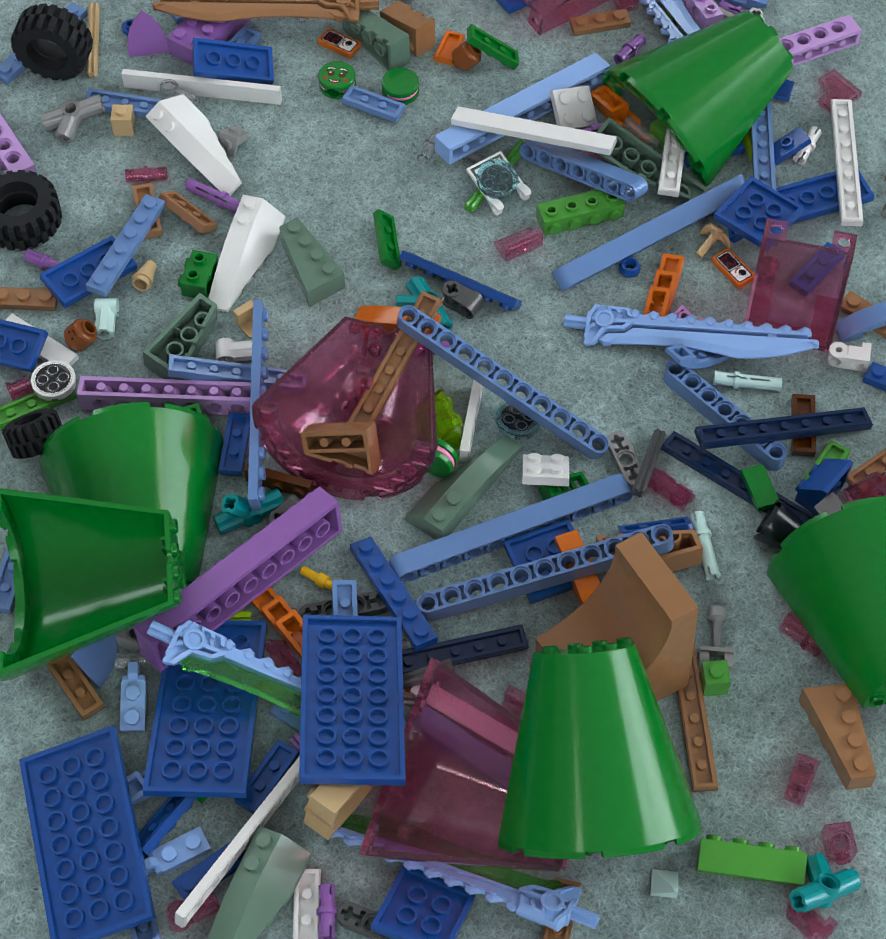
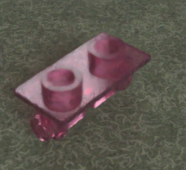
M654 468L648 487L678 509L684 511L688 502L691 503L696 497L693 494V490H689L681 483L677 484V480L668 475L665 470L661 471Z

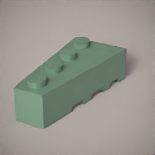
M360 10L358 23L344 19L343 30L353 39L360 41L361 47L385 69L389 71L394 68H402L410 63L409 34L369 10Z
M298 217L279 227L281 243L309 307L345 288L344 272Z
M199 293L143 351L144 366L163 379L184 380V378L167 376L169 354L197 357L217 320V304Z

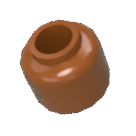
M464 41L453 50L452 62L456 68L469 71L481 61L482 51Z
M76 319L64 330L65 343L69 348L76 351L86 350L97 339L96 326L90 320Z

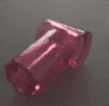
M792 611L788 613L779 630L800 643L804 651L808 650L812 653L813 657H818L822 650L795 613Z
M212 891L183 928L175 924V919L172 917L184 901L176 900L170 903L166 911L169 927L175 932H183L191 924L218 913L220 906L215 893Z

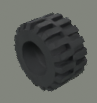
M40 409L14 419L2 429V434L12 457L26 459L42 454L44 443L55 430L62 426L56 410Z

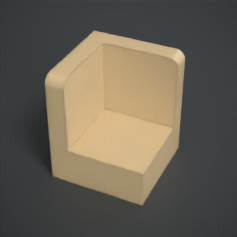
M249 300L233 310L236 325L249 339H252L253 301Z

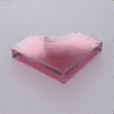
M835 69L819 78L818 83L823 88L824 94L819 98L818 104L830 114L831 99H846L854 102L862 95L861 90Z

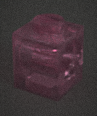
M850 821L825 824L820 834L828 862H836L837 865L850 863L858 851ZM834 841L842 842L845 848H838Z

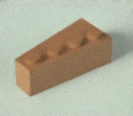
M674 530L673 549L668 553L660 555V557L672 572L700 565L703 546L695 530ZM596 535V542H600L613 537H605V535ZM661 536L657 540L665 541L668 537Z
M846 683L803 688L798 701L802 708L805 709L808 720L812 727L815 728L823 748L829 754L831 763L845 789L871 787L877 775L856 697Z

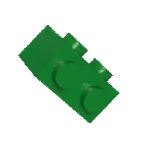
M192 250L190 258H186L184 273L180 274L178 279V287L181 288L182 296L195 298L201 293L208 298L219 262L217 254Z

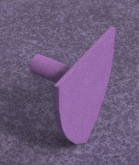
M141 11L129 28L127 37L129 57L168 53V44L162 28L150 15Z

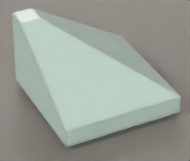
M652 869L650 895L677 898L679 889L678 872Z

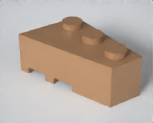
M399 0L380 10V17L409 34L410 52L416 58L435 47V18H426L423 12L419 11L416 13L413 11V7Z
M376 422L313 423L301 431L305 455L328 462H338L351 469L353 467L358 468L371 475L382 466Z

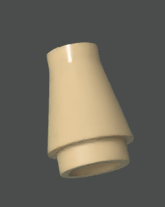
M151 260L145 261L144 265L132 276V284L137 290L147 291L152 287L157 268L155 262Z

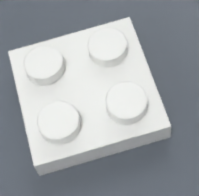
M589 85L552 90L550 92L557 125L584 129L589 127L590 124H598Z
M538 453L523 454L522 484L569 486V456L553 454L552 456L540 455Z

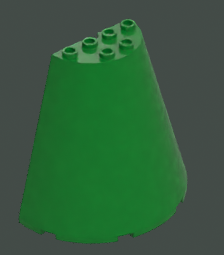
M743 11L608 68L603 72L602 83L619 96L622 95L621 88L626 87L640 99L670 130V134L679 147L689 153L686 156L693 174L705 186H708L794 69L791 61L793 56L778 39V33L773 26L770 25L768 27L759 14L756 13L754 15Z
M150 402L122 403L95 409L92 416L82 420L77 416L60 426L49 436L44 443V451L40 454V469L51 495L169 510L172 519L176 518L179 531L176 534L180 551L183 550L185 555V565L181 566L182 574L184 573L186 577V587L200 575L224 443L221 432L217 427L211 425L207 417L191 409L165 403V408L150 407Z
M0 488V527L3 530L8 529L6 544L10 560L13 562L15 591L14 642H11L7 654L0 651V681L15 679L174 609L182 603V589L186 588V577L184 573L182 574L181 565H185L184 551L179 549L176 534L179 531L177 519H172L169 510Z
M886 496L845 503L841 505V510L828 515L827 511L811 518L794 530L780 544L781 551L778 554H773L767 569V575L863 708L870 706L880 707L886 704Z
M617 638L616 643H608L607 640L592 641L591 646H583V643L567 644L565 649H558V646H544L542 651L534 652L500 825L498 847L510 853L524 850V856L538 858L586 859L585 855L592 856L593 853H601L602 858H612L663 850L668 842L675 841L676 845H680L699 835L702 830L701 818L636 643L632 641V638Z

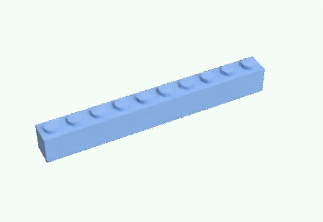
M594 53L483 111L534 121L553 111L550 98L552 90L589 85L591 91L603 85V72L610 68L611 65L597 53ZM454 125L435 135V152L450 165L505 135Z

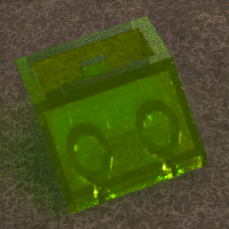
M439 389L417 410L418 424L425 437L441 439L456 450L461 445L463 435L461 426H463V421L459 413L455 414L451 397L446 396L443 389Z

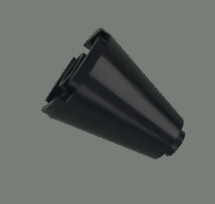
M777 499L774 502L776 506L773 511L769 509L758 526L757 534L753 536V539L782 549L780 544L804 522L783 501Z

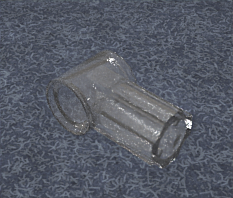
M166 79L160 83V99L165 100L184 94L198 107L200 97L178 88L176 81Z

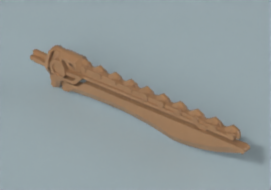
M160 0V2H153L152 7L154 11L158 10L178 17L210 22L296 17L333 19L336 22H343L344 19H347L350 22L358 23L360 10H379V0Z

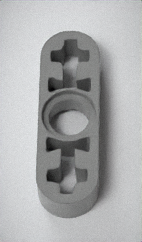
M615 431L608 436V451L619 474L624 475L632 490L635 481L631 480L630 471L633 470V475L637 478L641 464L627 436L622 432ZM614 440L621 442V451H619L617 443H613ZM628 457L632 460V463L630 465H623L620 459Z

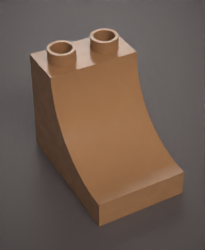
M640 532L615 545L612 564L600 585L566 619L536 637V652L542 651L544 646H558V649H565L567 644L583 643V646H591L592 641L607 640L608 643H616L617 638L631 637L632 641L636 643L656 700L659 701L689 684L699 607L645 535Z

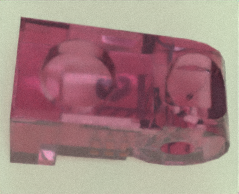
M798 753L783 796L784 800L803 806L821 761Z
M791 900L786 908L787 919L807 939H827L837 928L838 923L831 916L824 920L814 909L805 913H797L791 907Z

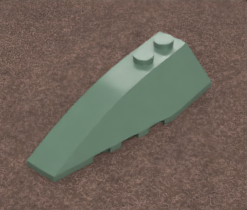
M608 118L596 133L617 136V142L611 155L597 154L613 166L639 175L647 183L658 188L663 156L614 120ZM682 171L680 191L677 198L689 201L709 191Z
M504 435L457 468L448 477L433 485L405 517V521L435 540L450 535L519 454L523 446Z
M259 826L223 898L208 939H257L265 927L268 928L273 923V917L281 908H285L289 903L312 854L283 834Z

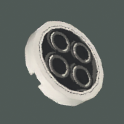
M51 360L42 363L34 370L31 376V385L34 393L39 398L46 401H52V399L61 400L70 395L75 389L76 375L74 369L68 363L60 360Z

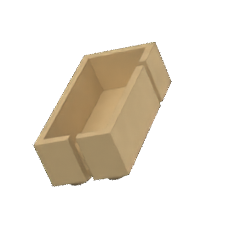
M315 784L307 795L309 801L304 808L306 814L303 823L329 840L368 796L373 787L370 785L320 784L318 786Z

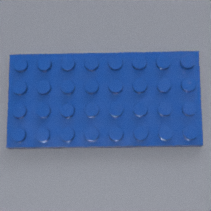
M303 615L299 784L405 786L401 617Z
M227 620L214 630V632L227 637V640L231 639L236 644V649L250 648L255 653V658H264L268 628L267 621ZM190 659L175 666L169 665L162 671L142 789L144 796L247 798L261 685L260 676L224 661L208 666Z
M112 725L19 759L50 939H102L156 919L117 728Z

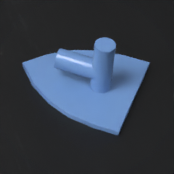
M112 635L70 655L98 688L102 687L113 669L117 654V639L115 635Z

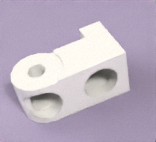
M834 342L829 347L827 361L833 367L867 372L872 343L863 342L862 347L847 346L842 342Z

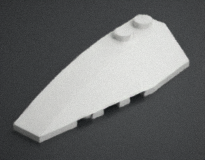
M184 94L159 101L146 115L147 119L220 192L225 191L231 196L242 184L232 163L228 160L224 148L219 143V138L210 126V121Z
M243 195L231 223L208 298L217 304L218 311H229L241 295L242 289L246 284H249L254 273L263 265L265 258L274 250L280 234L279 227L283 225L285 215L263 198Z

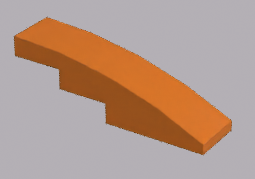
M605 84L590 91L593 103L606 120L611 118L648 146L654 143V136L641 127V120L629 111V103Z
M663 253L659 270H656L653 286H650L643 315L652 311L659 313L660 317L669 315L683 270L684 256Z
M360 306L352 325L394 336L395 332L400 331L397 326V318L402 307ZM436 314L433 320L440 324L441 315ZM428 329L425 334L429 335L432 334V332L430 329Z
M577 529L555 536L554 542L560 553L584 546ZM566 564L564 568L570 569L574 566V564ZM597 574L571 581L573 584L572 591L580 606L600 585Z
M270 587L251 603L274 631L302 658L303 619L295 609L292 610L281 595L278 596Z

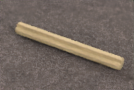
M90 2L88 5V28L93 38V48L86 63V73L89 78H96L98 76L100 7L97 2Z

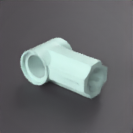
M95 298V326L97 337L101 340L114 337L116 318L119 317V314H117L119 312L118 298Z

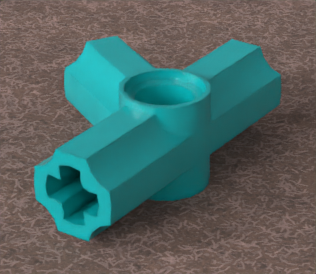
M415 276L406 283V289L410 295L396 296V307L414 306L422 291L437 298L439 297L435 292L431 291L423 277ZM440 306L437 314L441 315L440 324L450 330L453 328V323L442 306Z
M274 489L265 493V501H261V510L252 511L248 502V496L241 497L237 494L232 495L228 493L223 497L221 505L223 512L214 515L213 520L221 535L244 525L245 527H252L254 523L257 525L262 522L263 518L270 515L284 500L280 491Z
M814 853L807 857L806 871L810 883L791 891L789 895L791 907L797 913H805L817 907L830 908L834 900L860 889L862 883L859 873L854 868H845L832 873L828 859L825 858L824 854Z

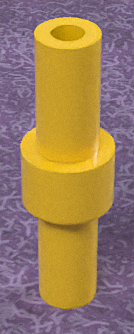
M306 566L301 568V575L314 581L316 586L332 591L330 576L322 572L317 573Z

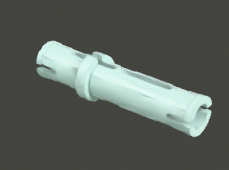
M714 371L713 385L732 386L733 389L742 387L781 392L782 378L740 374V371H735L734 373Z
M695 511L696 517L694 513H691L690 519L693 523V529L703 546L702 563L705 577L707 580L715 579L714 575H716V578H719L721 573L711 541L712 532L708 529L704 511Z

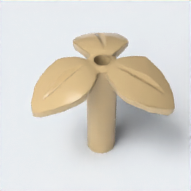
M710 223L703 226L699 232L709 235V237L695 254L702 258L716 240H721L725 248L730 249V241L720 227Z

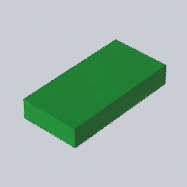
M764 465L741 469L740 474L757 512L774 508L776 506L774 502L779 498Z

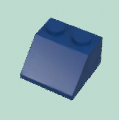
M825 458L820 465L815 464L808 474L810 477L807 480L802 479L795 489L797 495L794 501L814 515H819L814 506L831 492L837 495L843 488L854 462L848 459Z

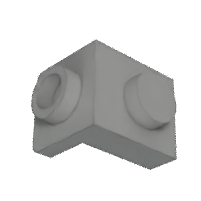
M233 125L219 132L218 141L226 154L234 157L237 154L238 145L248 140L249 133L243 131L241 127Z

